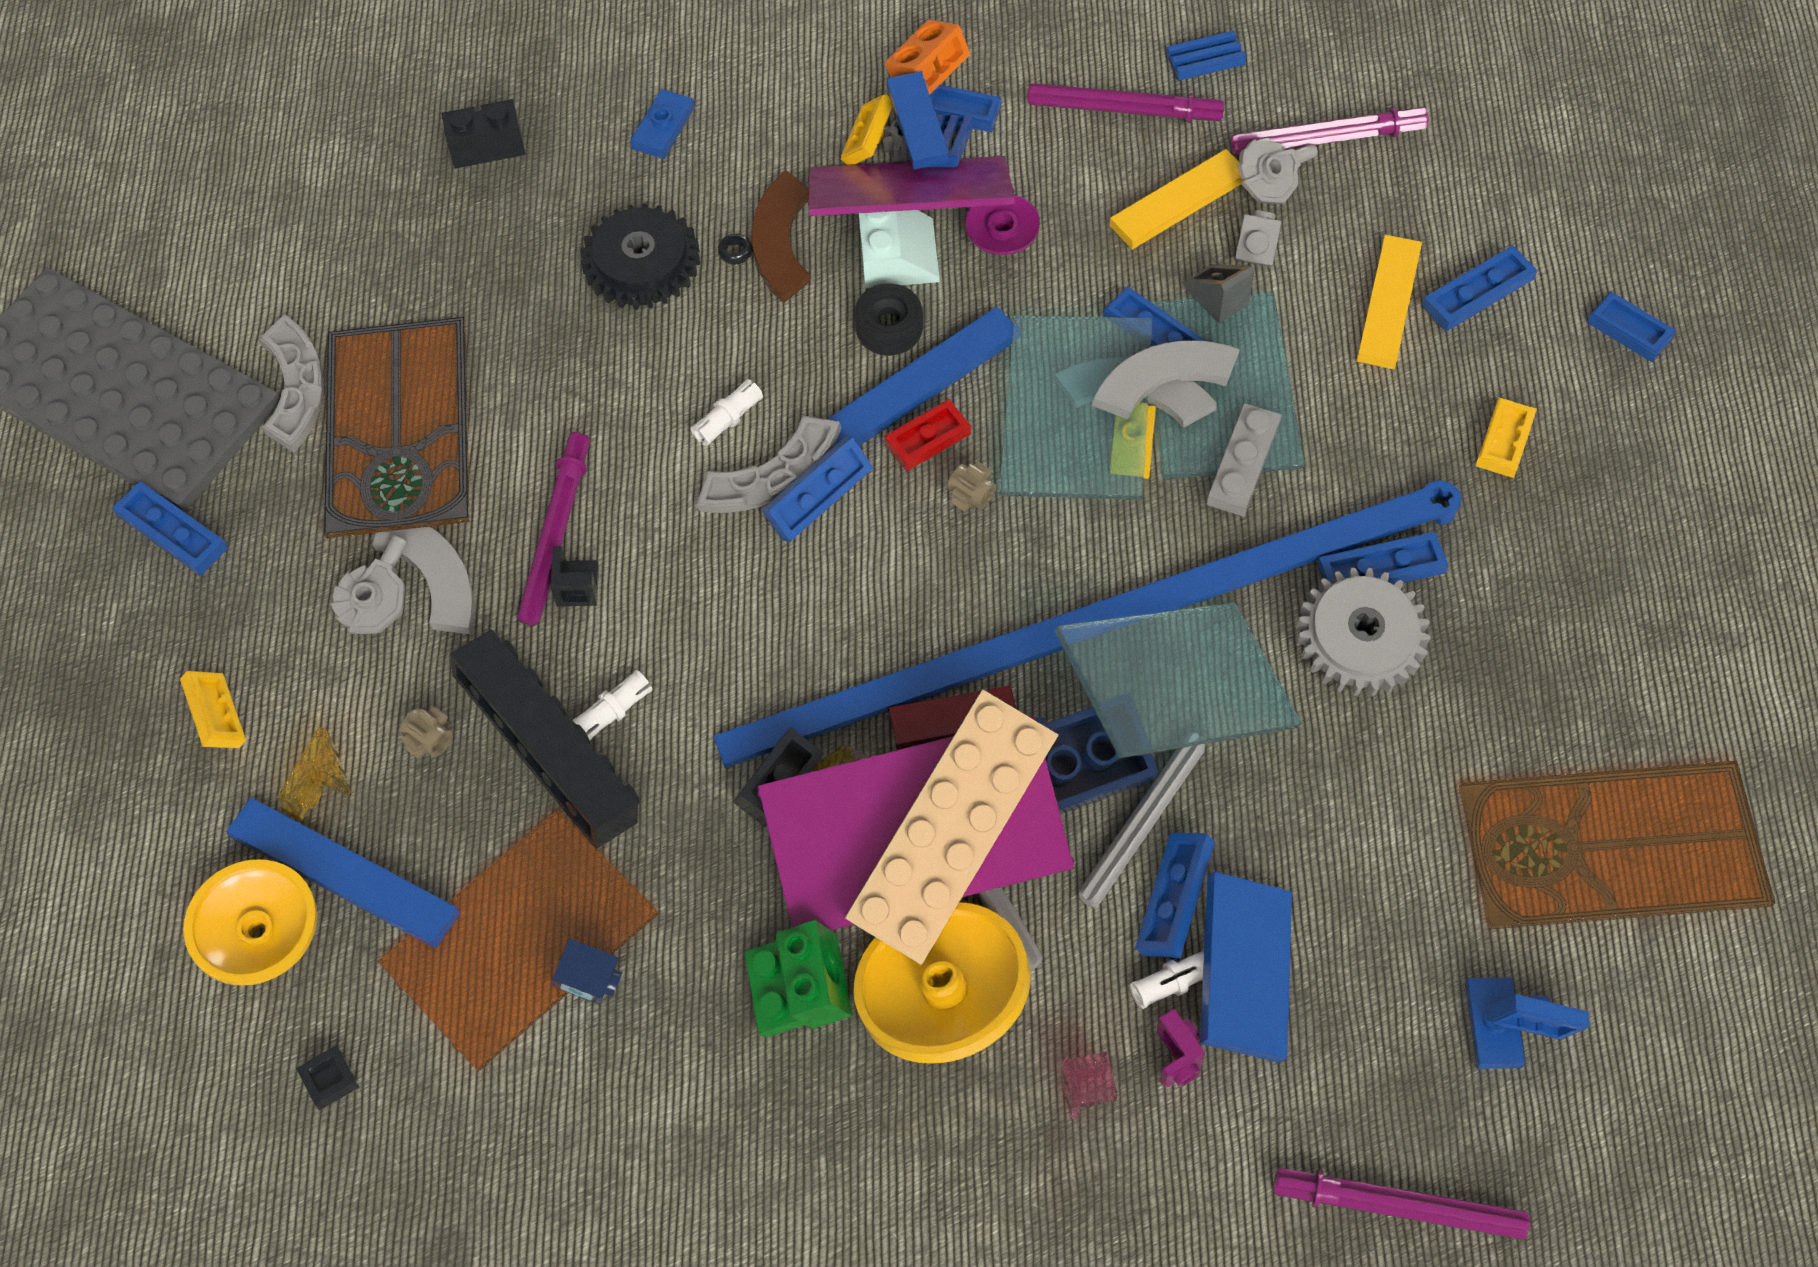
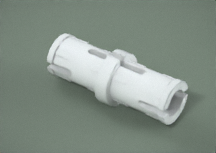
M746 379L732 394L725 399L720 398L713 404L715 408L691 427L693 436L698 442L702 441V444L707 447L729 426H736L740 422V417L763 398L760 388L755 383L752 384L750 379Z
M635 670L610 692L606 690L598 696L599 700L571 722L573 726L576 724L580 725L586 732L589 740H591L592 737L615 719L620 721L626 716L625 711L652 691V687L648 684V680L638 670Z
M1204 949L1179 962L1174 960L1168 961L1163 964L1162 970L1139 981L1132 982L1130 990L1137 1005L1144 1009L1148 1005L1172 994L1177 996L1183 995L1188 992L1189 986L1202 981ZM1186 971H1190V973L1186 975L1180 976L1169 983L1161 985V983L1165 981H1168Z

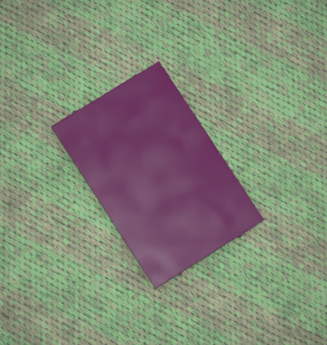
M1005 156L961 158L956 168L923 167L913 170L911 161L810 167V175L808 177L809 216L1015 204L1014 188L1012 187L1009 166Z

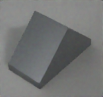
M1211 264L1183 281L1185 289L1218 323H1221L1249 306L1254 271L1252 266Z

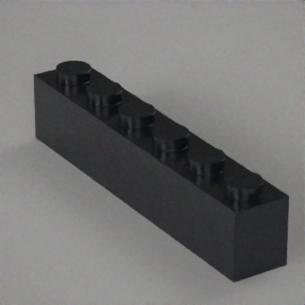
M490 630L450 653L452 676L595 849L638 823V804L640 801L633 787L629 783L622 784L616 777L610 760L603 753L598 755L590 746V740L584 729L578 724L573 726L566 717V712L561 702L555 696L549 697L546 694L535 671L531 668H524L518 660L516 650L508 640L502 641L493 630Z

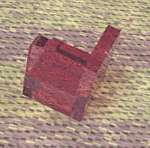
M1107 1052L1062 1060L1060 1079L1070 1119L1079 1118L1082 1107L1117 1101L1118 1094Z

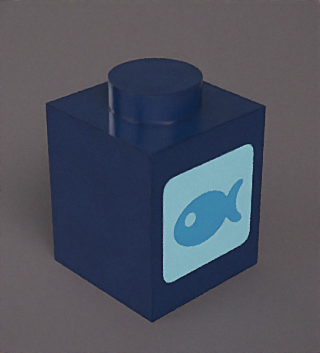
M569 938L552 978L551 986L600 1005L604 994L613 997L623 972L615 969L619 957Z

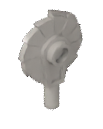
M1263 138L1258 141L1256 139L1252 140L1240 152V164L1237 165V168L1243 180L1241 184L1251 194V197L1259 203H1284L1298 186V167L1301 166V163L1317 156L1318 151L1314 144L1310 143L1296 150L1294 148L1284 150L1281 148L1283 145L1269 141V138Z
M393 535L380 560L375 559L368 568L364 565L355 569L350 574L347 572L342 577L338 587L334 586V602L331 603V606L338 617L336 620L341 625L349 628L348 632L350 634L380 633L403 613L405 585L396 575L397 571L394 568L407 544L401 537Z

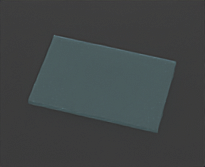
M1274 293L1250 295L1249 306L1221 323H1218L1196 299L1151 302L1207 342L1224 344L1240 349L1226 387L1210 382L1194 381L1215 400V411L1183 428L1173 417L1156 407L1155 426L1163 479L1217 475L1244 403L1282 414L1280 425L1262 472L1304 469V457Z
M1014 316L999 487L1000 496L1143 500L1148 395L1135 407L1129 420L1093 407L1092 403L1099 387L1118 365L1136 353L1151 347L1152 318Z
M1236 603L1061 625L1055 630L1119 758L1299 728L1302 724Z

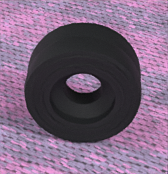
M890 283L876 285L865 291L856 303L854 311L856 334L862 345L871 352L886 356L898 355L910 350L919 341L923 332V308L917 295L907 287ZM885 314H894L898 316L899 321L893 325H884L879 322V318Z

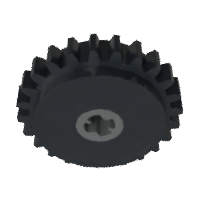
M643 204L641 208H634L632 205H628V208L623 211L615 209L614 215L609 218L606 216L601 217L602 224L600 226L592 225L590 227L592 236L584 237L585 247L580 249L582 256L581 265L588 286L593 285L594 293L597 296L604 293L605 302L607 303L614 299L617 300L620 308L630 304L633 305L634 310H638L640 305H647L650 309L653 308L654 303L660 301L663 304H667V298L671 295L676 297L681 295L679 289L681 286L687 288L691 286L689 276H697L696 265H700V250L698 239L695 238L693 227H687L684 217L676 220L675 211L671 210L667 214L664 213L662 206L658 205L655 209L648 208L647 204Z

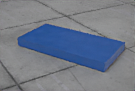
M1213 872L1207 876L1200 1044L1279 1063L1287 1059L1292 891L1219 872Z

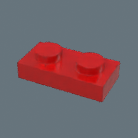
M948 399L885 435V446L907 472L971 435V425Z

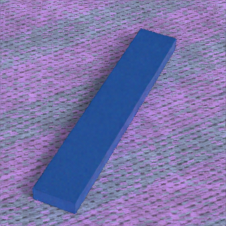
M996 306L829 417L827 420L839 421L842 429L836 444L846 436L853 437L857 444L861 446L1021 338V330Z
M252 797L226 830L230 838L275 862L290 867L307 880L434 949L438 947L460 915L457 907Z

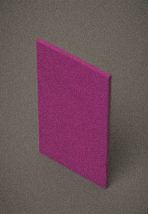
M954 736L758 786V796L762 801L792 928L813 920L818 921L830 930L855 925L845 919ZM1046 759L1043 760L962 897L1074 869V859L1070 855Z

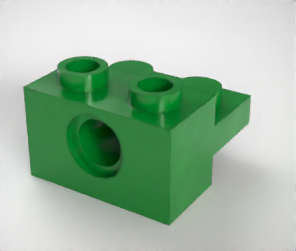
M813 920L776 933L777 941L745 951L759 1035L768 1038L804 1025L815 1029L852 1016L838 936L818 921Z

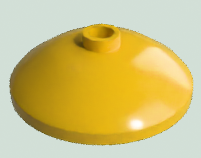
M270 860L241 861L216 872L197 890L189 903L184 919L185 945L197 966L217 981L241 986L263 983L286 972L304 955L315 933L317 906L313 893L307 883L290 867ZM265 928L262 936L258 938L252 937L257 929Z

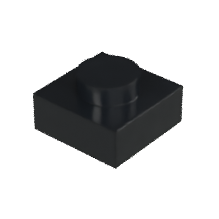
M337 1045L296 1068L318 1110L325 1108L360 1087Z

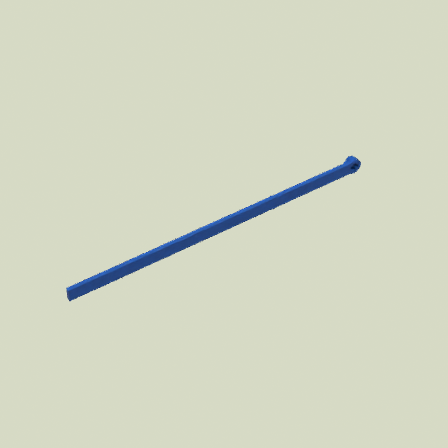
M1433 481L1421 490L714 735V741L724 768L770 753L790 727L807 740L887 712L889 707L919 701L1318 561L1319 557L1344 552L1432 520L1439 525L1447 524L1454 520L1455 514L1460 508L1462 497L1455 485L1447 481ZM1434 498H1442L1447 501V507H1442L1440 503L1433 504L1431 501Z

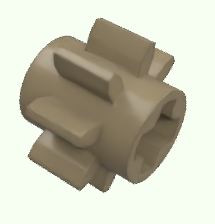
M978 461L974 465H959L947 484V489L952 491L950 494L953 496L951 503L964 512H967L969 508L974 509L975 507L979 510L983 509L996 491V484L992 482L993 479L990 477L993 471Z
M432 706L428 712L420 708L412 710L404 718L400 726V733L404 735L401 738V742L406 745L404 749L419 760L425 753L432 757L442 754L449 746L453 737L452 731L449 730L452 724L447 721L448 716L435 706Z

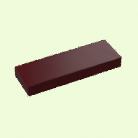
M1011 685L985 690L1017 710ZM981 691L889 707L897 750L955 736L960 728L959 722L964 721Z

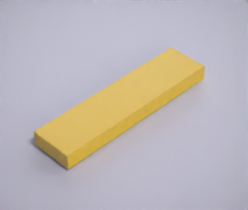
M1225 149L1112 216L1109 226L1133 250L1241 185L1243 180L1237 168V165L1240 163Z
M1385 235L1356 362L1395 369L1422 242Z

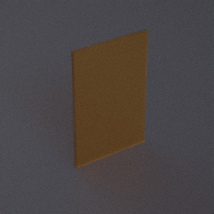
M557 810L447 902L457 907L460 915L436 949L408 935L384 955L378 963L397 983V987L403 990L452 1043V1047L458 1050L479 1072L568 994L566 991L551 986V982L569 938L612 955L658 915V911L638 892L636 887H633L583 836L582 832L578 831Z

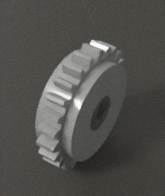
M1351 568L1347 578H1344L1337 571L1332 578V584L1325 578L1322 579L1318 590L1311 589L1307 597L1309 602H1303L1299 612L1303 616L1299 617L1296 628L1303 631L1298 635L1297 644L1307 645L1301 654L1302 659H1314L1310 671L1314 673L1322 669L1325 672L1322 682L1327 684L1333 678L1338 681L1337 691L1339 692L1346 685L1352 686L1354 696H1358L1362 688H1367L1371 697L1375 696L1379 686H1382L1389 693L1394 688L1395 681L1403 686L1409 678L1408 673L1414 675L1420 667L1417 661L1422 662L1428 651L1423 647L1427 646L1431 637L1426 633H1422L1426 631L1430 624L1428 619H1419V616L1425 609L1424 605L1413 606L1411 603L1416 593L1411 591L1404 594L1401 591L1404 582L1401 580L1397 581L1394 585L1389 583V573L1384 572L1380 579L1373 577L1372 568H1368L1364 576H1359L1356 568Z

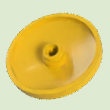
M959 902L922 965L875 937L863 953L854 979L855 1005L869 1035L887 1052L902 1059L918 1063L951 1062L971 1056L990 1046L1003 1036L1017 1020L1023 1010L1030 990V963L1021 938L1008 921L985 907Z

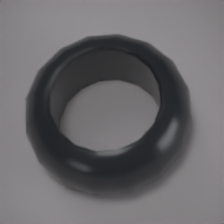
M729 234L721 239L718 245L720 258L731 265L744 263L752 253V245L749 239L741 234ZM732 245L744 247L741 252L736 254L726 251Z

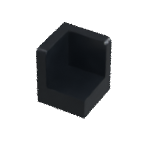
M553 546L551 590L557 607L597 606L598 562L596 560L566 561L562 546Z

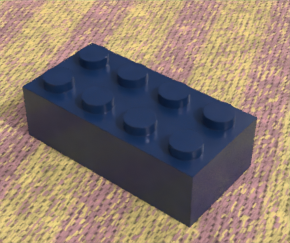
M1128 694L1043 724V726L1058 734L1045 759L1060 814L1149 783L1159 775Z

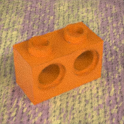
M928 19L884 64L890 78L922 71L929 94H931L970 55V51L959 25Z

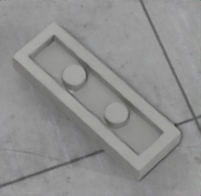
M1244 403L1208 495V506L1245 517L1280 425L1282 414Z

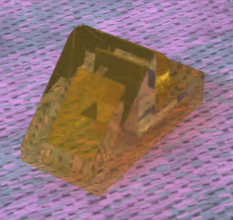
M318 727L277 796L287 815L299 820H303L308 810L316 806L321 797L322 786L349 796L352 795L336 746L327 730Z

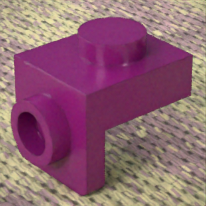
M1173 1009L1159 1017L1157 1034L1175 1058L1174 1062L1162 1069L1160 1083L1164 1089L1175 1083L1178 1087H1182L1193 1081L1201 1073L1199 1068L1202 1067L1205 1056L1204 1050L1198 1043L1200 1042V1035L1193 1023L1188 1018L1182 1020L1177 1011Z

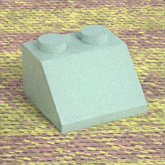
M918 210L858 213L865 288L888 283L911 285L940 282L933 218Z

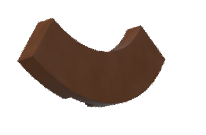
M786 170L774 180L762 196L752 225L753 253L759 273L767 287L782 303H785L810 282V273L797 261L789 241L792 224L799 211L809 200V188Z

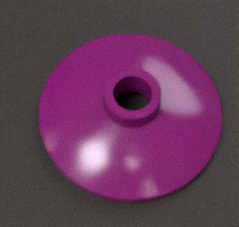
M1015 194V204L971 207L965 222L967 235L974 245L991 254L1009 255L1020 252L1029 247L1038 236L1040 218L1035 207L1025 198Z

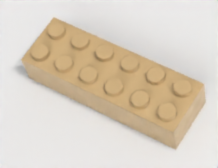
M982 689L845 919L922 965L1057 739L1058 734Z

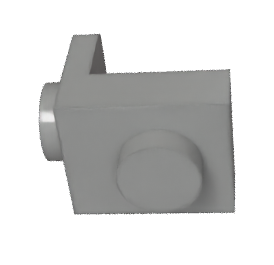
M1254 210L1253 216L1244 215L1235 256L1236 261L1267 267L1273 266L1282 221L1275 220L1276 214Z

